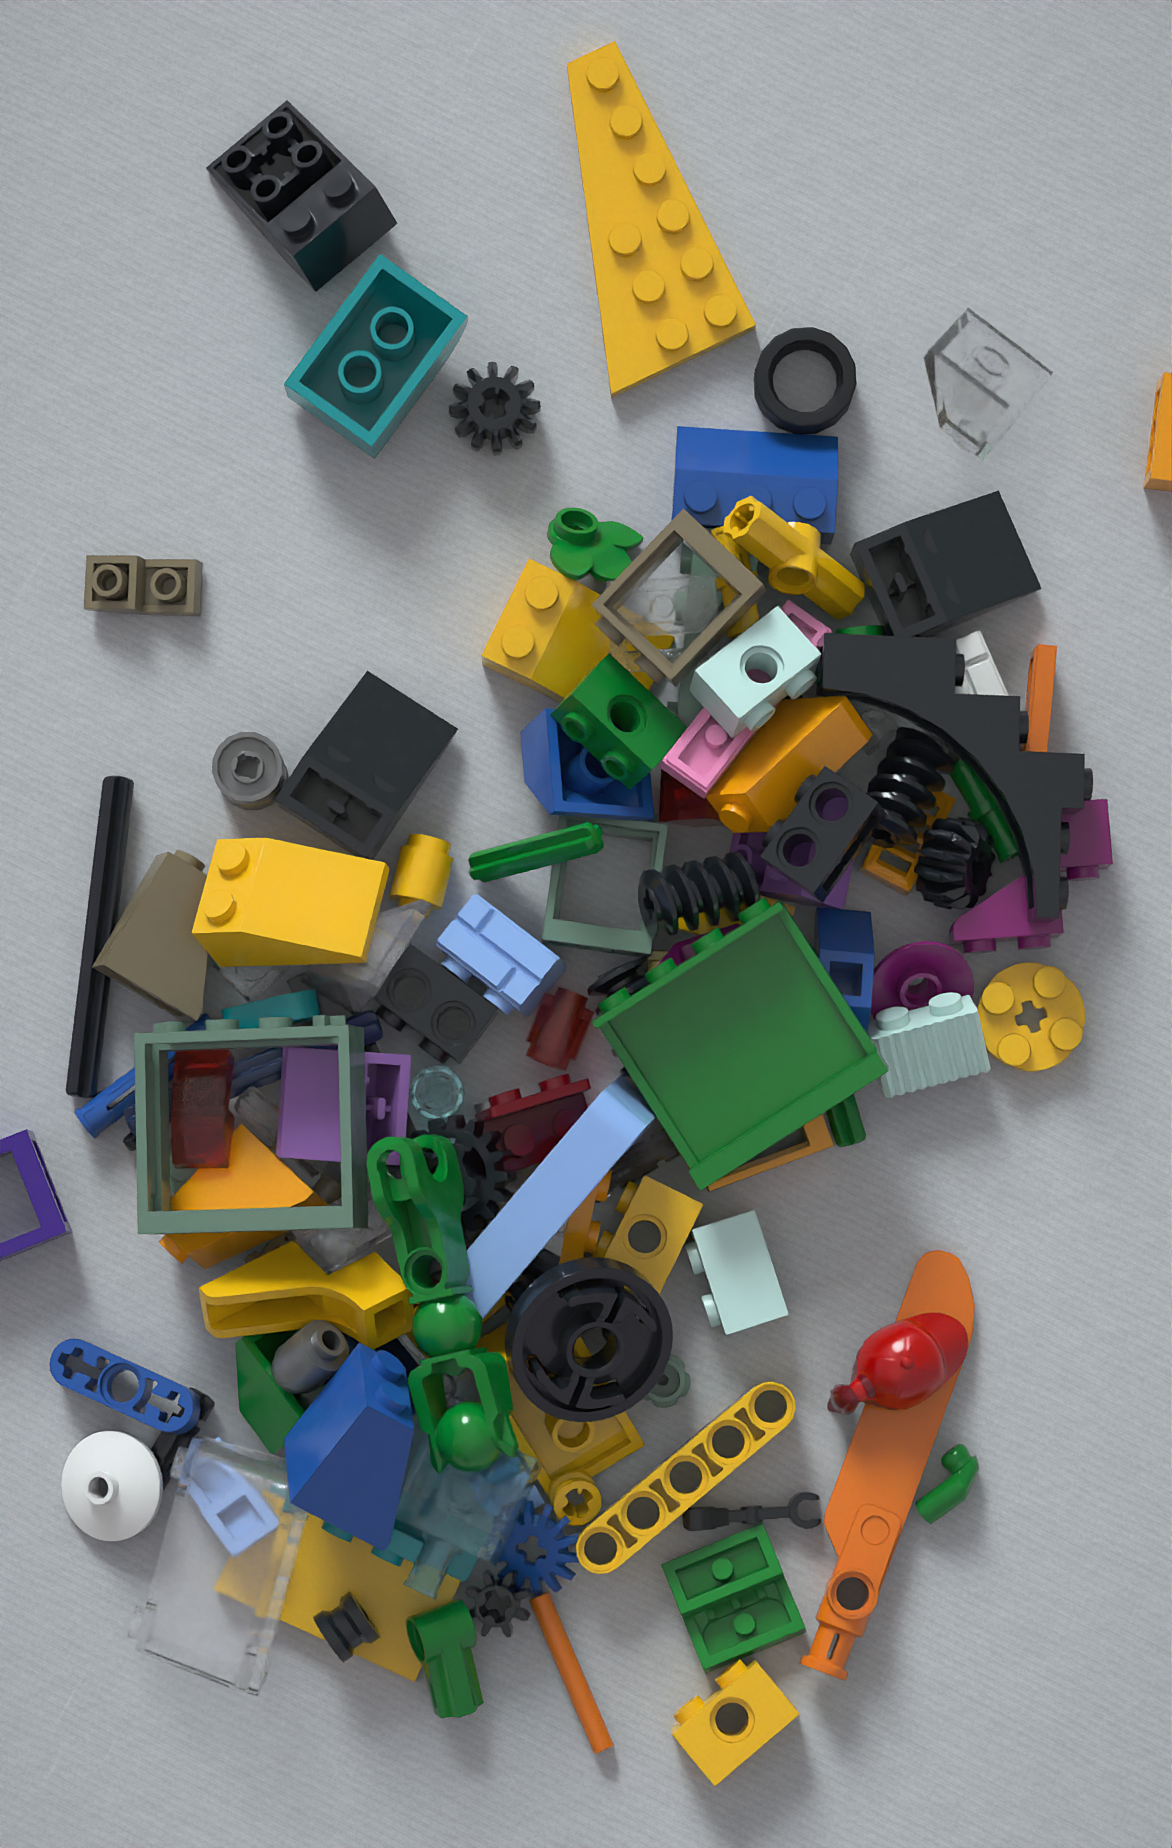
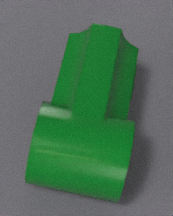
M457 1599L408 1616L406 1619L407 1635L416 1658L423 1664L434 1713L439 1718H460L476 1712L477 1707L484 1702L471 1650L477 1644L476 1630L465 1603Z

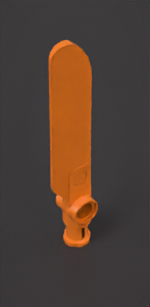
M933 1250L923 1254L916 1263L895 1322L930 1312L949 1315L957 1319L965 1327L969 1348L973 1334L975 1305L969 1276L960 1259L942 1250ZM962 1365L939 1390L914 1407L906 1410H890L869 1404L864 1405L824 1514V1526L838 1559L831 1577L825 1585V1592L815 1617L820 1623L809 1654L803 1655L799 1664L846 1681L849 1674L845 1670L847 1660L856 1637H863L872 1610L877 1604L881 1586ZM846 1578H856L865 1587L866 1598L858 1609L847 1610L837 1601V1587ZM835 1634H837V1639L835 1641L830 1658L827 1659V1654L831 1646L833 1637Z

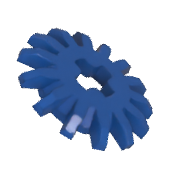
M525 1500L524 1514L519 1515L513 1503L506 1506L509 1522L507 1523L495 1516L491 1522L501 1533V1536L488 1533L487 1540L489 1544L500 1548V1551L487 1554L488 1562L505 1561L507 1564L497 1573V1577L500 1580L504 1579L505 1575L510 1570H513L517 1574L515 1580V1588L517 1590L522 1589L526 1579H528L535 1596L543 1594L541 1582L543 1580L554 1592L559 1591L562 1587L556 1575L571 1581L576 1573L566 1567L565 1564L580 1563L577 1553L568 1550V1546L577 1543L578 1533L565 1536L562 1530L571 1521L565 1515L556 1523L550 1518L554 1507L547 1503L542 1514L534 1513L533 1500ZM530 1536L537 1537L538 1546L546 1549L547 1555H539L535 1562L528 1561L527 1552L519 1549L518 1543H526Z

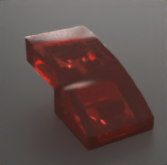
M229 1049L176 1052L171 1106L172 1164L175 1168L229 1167L235 1119L228 1109L235 1057Z

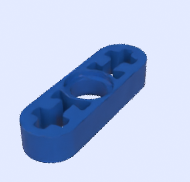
M68 1339L57 1345L51 1354L50 1372L57 1383L153 1428L169 1434H183L192 1429L199 1419L201 1411L200 1402L197 1395L190 1388L81 1339ZM82 1351H84L82 1360L102 1370L98 1380L76 1372L71 1379L72 1369L66 1366L69 1356L79 1357ZM108 1359L110 1363L105 1367V1361ZM131 1371L138 1379V1391L131 1400L119 1402L112 1394V1382L119 1373ZM156 1381L157 1386L153 1389V1382ZM95 1385H97L96 1392L93 1391V1387ZM152 1393L174 1401L177 1395L180 1394L178 1404L185 1408L181 1418L172 1416L168 1423H166L168 1413L147 1403ZM145 1406V1413L142 1414L140 1410Z

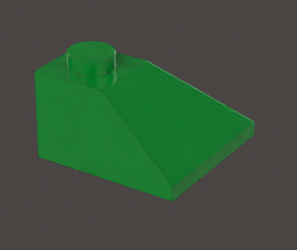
M299 1330L248 1335L235 1343L239 1411L272 1455L285 1446V1436L325 1387L324 1384H321L310 1393L291 1394L281 1389L272 1376L271 1365L276 1350Z

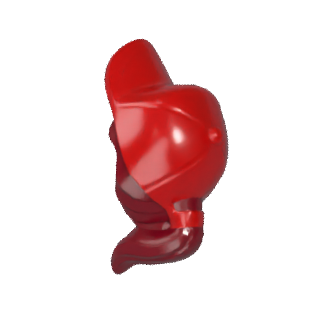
M930 1312L899 1320L877 1330L864 1341L859 1349L853 1365L850 1384L835 1385L830 1391L831 1396L827 1403V1409L831 1412L850 1415L856 1411L855 1409L859 1402L890 1410H906L920 1404L939 1390L963 1364L968 1350V1335L965 1327L961 1322L949 1315Z

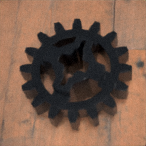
M464 1115L448 1116L447 1122L443 1118L429 1120V1132L426 1130L413 1131L411 1134L412 1139L421 1135L431 1134L443 1136L446 1139L456 1138L452 1144L456 1150L464 1184L463 1205H465L467 1197L479 1199L471 1208L461 1211L463 1234L466 1227L470 1232L485 1229L484 1218L489 1221L493 1220L500 1212L496 1202L509 1201L513 1197L509 1190L503 1188L504 1181L517 1178V1172L504 1169L503 1164L504 1161L513 1155L512 1150L498 1151L495 1145L499 1142L502 1134L499 1131L482 1134L484 1120L480 1118L471 1119L467 1124ZM429 1148L423 1154L430 1173L434 1174L439 1165L438 1157ZM401 1170L396 1172V1177L402 1179Z

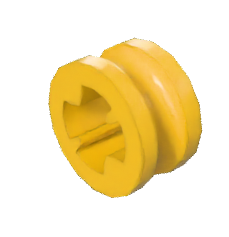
M578 1469L566 1470L552 1480L548 1489V1499L554 1507L553 1509L558 1519L566 1515L571 1521L568 1525H584L592 1521L599 1513L602 1505L601 1494L593 1478L585 1471ZM573 1489H576L578 1494L582 1493L584 1501L576 1506L573 1505L572 1501L568 1502L565 1496Z

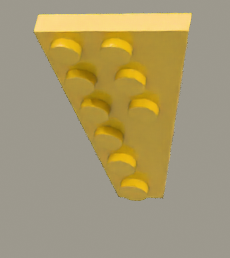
M615 41L567 63L611 398L743 336L756 328V323Z

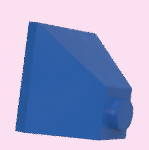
M545 708L520 731L524 783L550 815L647 822L655 818L651 773H648L629 790L621 781L608 775L603 769L601 762L581 743L572 740L566 735L561 724L550 715L555 709ZM611 719L614 726L621 730L620 726Z

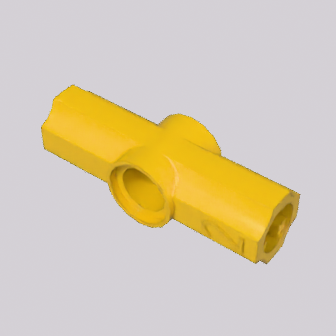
M753 496L738 501L731 513L725 517L723 533L769 568L768 581L773 589L789 595L803 594L836 620L852 615L854 608L864 599L865 583L820 549L821 534L811 525L801 522L787 523Z

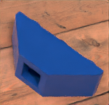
M817 907L813 950L867 1032L872 1004L875 957L871 912Z

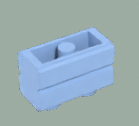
M478 894L472 895L457 914V918L449 924L435 944L446 955L440 964L465 984L473 976L488 989L482 996L506 1016L513 1009H516L526 1018L530 1016L543 1000L546 992L551 990L567 967L560 957Z

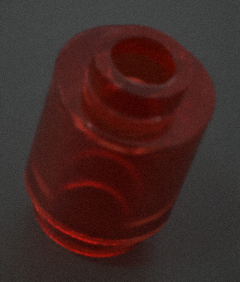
M561 987L557 988L555 996L544 993L525 1042L530 1044L525 1056L541 1064L566 1072L570 1060H577L594 1016L593 1011L585 1008L588 998Z

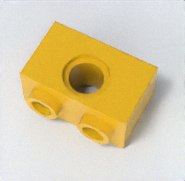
M646 1175L643 1176L639 1185L629 1181L615 1208L616 1211L624 1214V1217L615 1234L607 1230L604 1231L592 1257L609 1258L628 1264L643 1274L660 1294L703 1204ZM648 1221L658 1228L660 1242L652 1252L640 1253L631 1247L628 1233L635 1223ZM624 1286V1289L634 1293L628 1287Z
M755 1658L747 1665L741 1659L735 1661L715 1679L720 1686L718 1690L705 1701L699 1695L694 1696L673 1715L678 1723L670 1729L671 1734L714 1786L720 1783L800 1714ZM727 1703H737L745 1708L747 1719L740 1730L726 1732L717 1726L715 1718L721 1706Z

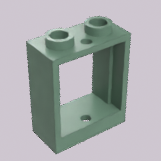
M654 813L655 818L650 822L559 815L557 830L589 822L592 825H599L604 832L603 835L652 842L648 870L655 869L660 873L662 871L668 824L657 823L658 814ZM567 861L552 865L542 944L635 957H650L653 937L649 935L642 918L640 931L559 920Z

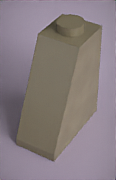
M176 850L175 854L165 852L156 855L92 968L182 1022H191L198 1020L203 1009L208 952L192 935V929L207 875L202 872L205 868L203 862L182 850Z

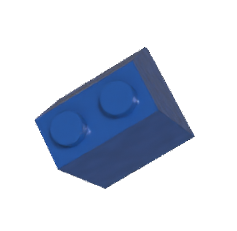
M358 1343L284 1438L290 1503L382 1551L391 1542L414 1434L406 1367L394 1355L383 1350L376 1352Z

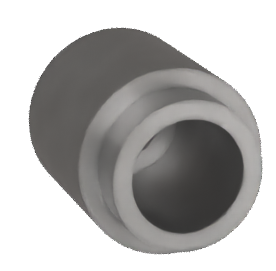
M323 1320L311 1321L276 1350L271 1365L272 1376L277 1385L288 1393H310L333 1376L349 1356L348 1343L342 1332L333 1324Z

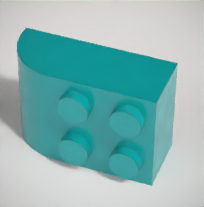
M379 254L285 381L284 387L287 397L375 459L455 349L467 326L468 316L386 257Z

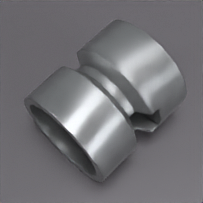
M239 732L227 737L218 746L212 759V774L221 793L232 805L244 810H261L271 806L287 781V768L278 748L268 737L256 732Z

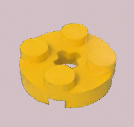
M1035 962L1015 964L996 974L981 993L976 1008L980 1018L987 1053L1006 1066L1023 1072L1046 1070L1064 1061L1081 1042L1086 1017L1083 999L1075 984L1056 967ZM1031 1002L1034 1009H1043L1045 1018L1039 1021L1038 1026L1040 1030L1038 1032L1030 1033L1027 1025H1017L1015 1016L1023 1012L1022 1003Z

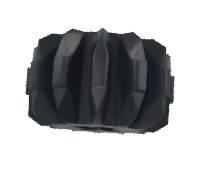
M489 362L487 378L482 379L475 368L467 371V377L472 388L464 384L454 385L453 394L463 402L450 405L449 415L456 419H463L455 427V433L459 438L466 437L475 432L471 441L472 450L478 452L483 447L486 439L492 440V453L496 456L502 454L501 440L505 438L508 439L511 446L516 450L523 446L517 429L525 433H535L537 424L527 415H534L540 412L541 405L539 400L527 398L535 390L532 380H525L515 385L519 374L517 367L511 366L508 368L504 378L498 377L497 363ZM490 399H496V405H499L500 400L505 401L504 416L494 419V413H491L489 418L485 417V402Z
M947 817L946 819L937 818L932 824L931 830L924 832L923 845L921 849L917 850L919 855L918 863L914 867V873L918 874L915 883L916 891L922 893L924 901L934 903V906L940 908L962 910L964 907L973 908L978 902L979 896H984L988 878L993 876L991 865L996 858L995 854L991 852L994 839L992 835L988 834L986 826L978 824L972 819Z

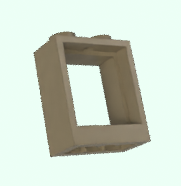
M683 508L591 605L601 616L594 624L616 646H619L626 640L640 653L634 661L640 669L655 683L658 684L665 677L676 687L767 591L764 584ZM683 542L738 595L687 649L671 663L617 610Z

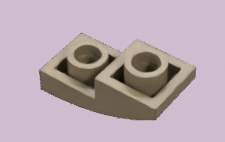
M86 555L84 609L87 611L122 614L200 616L203 563L197 559H143L138 555Z

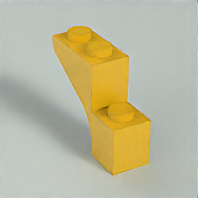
M291 1241L198 1287L205 1329L216 1338L222 1339L299 1330L311 1321L323 1320L333 1324L341 1332L374 1350L412 1330L414 1307L413 1304L409 1305L408 1298L412 1297V1293L405 1287L402 1277L376 1252L327 1275L294 1241Z

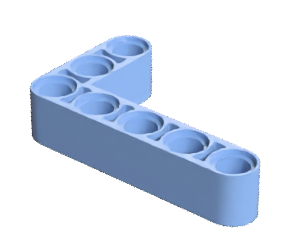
M622 1075L606 1087L467 1250L469 1276L466 1285H472L473 1292L464 1295L476 1304L482 1320L616 1162L636 1143L657 1118L642 1093Z

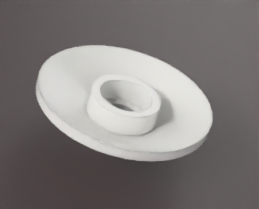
M116 1430L92 1434L76 1445L68 1456L63 1469L61 1487L67 1512L74 1523L91 1537L103 1541H121L132 1538L149 1526L159 1510L163 1495V1479L160 1466L150 1448L134 1435ZM100 1478L105 1479L108 1484V1493L105 1497L101 1495L99 1490Z

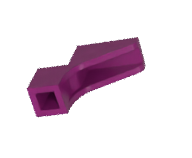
M1107 799L1084 801V809L1076 814H1061V822H1068L1070 826L1068 854L1060 855V873L1066 872L1068 881L1099 879V870L1107 869L1113 864ZM1022 875L958 917L949 929L950 945H963L964 954L997 951L996 942L1017 941L1018 950L1051 947L1050 938H1058L1064 933L1062 910H1059V918L1050 923L1028 922L1025 878Z

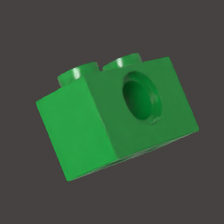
M610 653L583 677L550 714L561 724L563 731L569 738L581 743L601 762L603 769L608 775L621 781L629 790L655 768L688 728ZM611 719L620 726L621 730L614 726Z

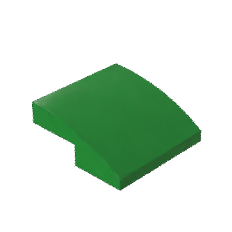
M763 1523L661 1564L705 1674L807 1632Z

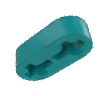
M316 990L287 993L221 1010L223 1019L239 1020V1029L259 1028V1018L292 1017L293 1025L313 1020L312 1016L321 1015Z

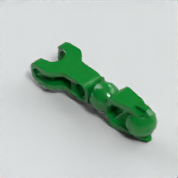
M435 1134L421 1135L414 1139L401 1136L385 1137L376 1142L369 1150L366 1166L374 1204L381 1218L391 1231L402 1280L413 1296L408 1298L409 1305L419 1304L412 1317V1335L419 1349L430 1357L429 1359L420 1360V1366L412 1370L408 1377V1386L419 1426L428 1435L430 1463L438 1474H441L448 1464L463 1472H480L489 1468L502 1452L511 1458L516 1457L519 1445L509 1418L514 1409L506 1360L498 1352H488L487 1346L476 1348L482 1336V1316L476 1304L464 1295L473 1292L472 1285H466L469 1276V1261L461 1225L464 1184L456 1150L448 1139ZM429 1148L438 1157L439 1165L434 1174L430 1173L423 1154ZM393 1151L400 1154L402 1179H396L387 1169L386 1161L389 1154ZM433 1258L438 1260L442 1268V1277L438 1284L431 1279L429 1274V1265ZM470 1368L473 1371L481 1403L477 1401H462L447 1409L443 1382L444 1374L459 1376Z

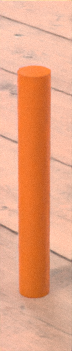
M549 1591L531 1598L529 1603L593 1753L596 1754L614 1745Z

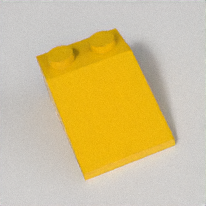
M528 559L481 655L483 666L560 703L608 653L649 691L654 682L634 662L640 653L630 643L624 640L619 646H616L594 624L601 616L591 604L600 594L532 559ZM623 607L617 610L665 657L667 656L675 637Z
M265 837L217 839L193 925L192 935L220 967L366 963L390 868L385 862Z
M507 1323L480 1338L476 1348L487 1346L488 1352H498L506 1360L514 1409L509 1416L519 1445L518 1448L547 1496L550 1484L558 1474L566 1470L578 1469L585 1471L593 1477L645 1446L625 1411L613 1417L592 1422L562 1420L543 1412L526 1397L509 1369L505 1354ZM579 1337L574 1345V1356H592L582 1338ZM535 1354L530 1355V1356L527 1357L526 1364H527V1367H528L529 1369H530V1367H529V1365H528V1360H529L530 1358L535 1357L536 1360L538 1361V1363L540 1364V1366H541L549 1375H551L552 1377H554V1374L551 1373L550 1371H548V1370L542 1365V1363L539 1361V1359L537 1358V1356H536ZM608 1382L593 1384V1387L608 1384Z

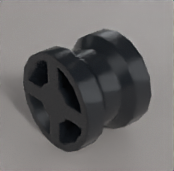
M351 1592L342 1596L339 1606L332 1611L322 1610L313 1616L320 1632L343 1663L353 1656L354 1648L363 1642L371 1644L381 1637L374 1623Z

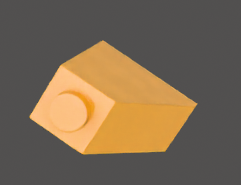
M846 696L784 699L780 701L775 708L776 712L759 728L706 796L719 814L721 822L732 833L768 832L779 819L785 821L798 804L794 801L799 787L811 774L818 776L824 766L836 772L869 741L872 736L871 731Z
M242 1123L171 1198V1211L330 1206ZM288 1231L165 1234L158 1242L181 1264L190 1257L201 1267L207 1269Z

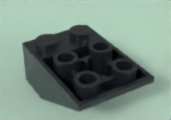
M288 100L206 167L209 174L280 256L315 292L398 224L376 186Z
M999 490L903 522L854 543L850 553L859 577L865 583L866 593L880 625L884 626L885 636L931 637L1042 589Z
M367 671L306 751L275 798V801L280 808L354 856L374 860L450 744L458 728Z

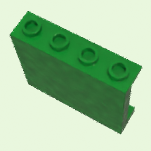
M764 897L737 915L742 925L723 936L717 927L690 945L695 955L677 966L671 957L644 974L649 984L630 996L624 987L597 1004L602 1014L592 1021L596 1029L600 1028L689 1166L690 1170L688 1173L700 1191L889 1071V1066L782 900L770 906Z

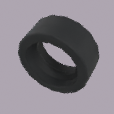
M814 327L792 328L775 336L761 351L753 377L754 397L762 414L777 428L793 434H817L834 426L848 411L857 385L856 366L848 348L832 333ZM810 350L821 354L831 363L836 373L837 386L833 397L825 406L815 411L799 412L788 408L779 400L774 390L773 375L776 366L785 356L795 351Z

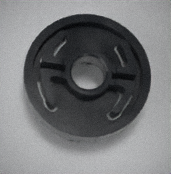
M580 1258L555 1266L532 1283L529 1281L515 1282L508 1289L513 1298L505 1295L504 1298L505 1305L511 1312L505 1332L507 1363L523 1393L543 1412L553 1417L573 1422H592L607 1419L630 1409L640 1402L661 1378L672 1350L673 1328L671 1317L659 1293L650 1281L635 1268L609 1258ZM598 1278L597 1281H587L574 1284L576 1282H580L583 1280ZM624 1286L633 1291L641 1302L645 1304L646 1308L641 1306L639 1301L629 1291L624 1289ZM601 1328L602 1336L607 1341L604 1347L589 1357L574 1356V1345L580 1335L590 1329ZM535 1354V1355L537 1356V1358L539 1359V1361L542 1363V1365H543L548 1371H550L551 1373L554 1374V1377H552L551 1375H549V1374L540 1366V1364L538 1363V1361L536 1360L535 1357L530 1358V1359L528 1360V1365H529V1367H530V1369H529V1368L527 1367V1364H526L527 1357L530 1356V1355ZM616 1379V1382H611L605 1385L593 1387V1384H600Z

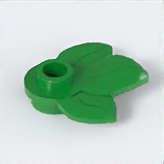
M565 508L560 510L556 514L555 519L549 523L547 538L553 545L550 550V559L554 567L561 574L573 580H580L590 573L596 580L610 584L632 563L626 551L638 547L644 538L635 530L619 522H598L591 512L581 508Z

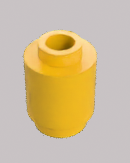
M409 834L407 845H403L400 848L389 893V898L398 902V911L411 916L428 918L430 910L442 909L454 860L449 856L451 849L449 842L428 835Z

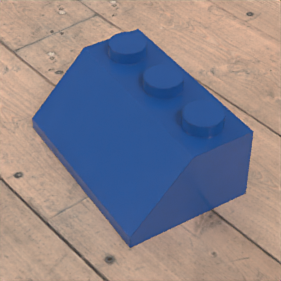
M677 426L671 521L684 508L704 528L714 529L724 526L725 517L731 513L738 501L753 496L787 523L801 522L816 528L821 534V544L831 545L835 535L838 437Z

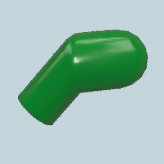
M963 1444L955 1445L941 1457V1464L950 1472L947 1478L915 1502L918 1512L929 1524L937 1521L967 1498L979 1471L976 1455L971 1456L967 1447Z

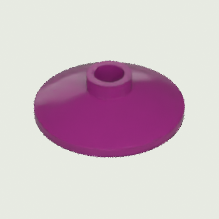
M920 941L901 946L886 955L874 969L871 1015L876 1020V1015L887 1008L905 1007L910 1011L928 1006L931 998L949 992L958 993L961 997L970 995L972 999L974 995L972 970L966 959L957 950L943 943ZM924 978L917 985H909L915 979Z

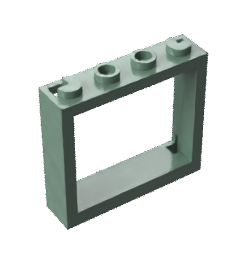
M346 1015L312 1016L313 1026L292 1027V1017L259 1018V1028L239 1029V1020L216 1019L206 1020V1030L186 1031V1022L168 1021L153 1023V1033H134L138 1234L159 1235L368 1228L364 1027L346 1025ZM338 1045L341 1206L171 1211L168 1052Z

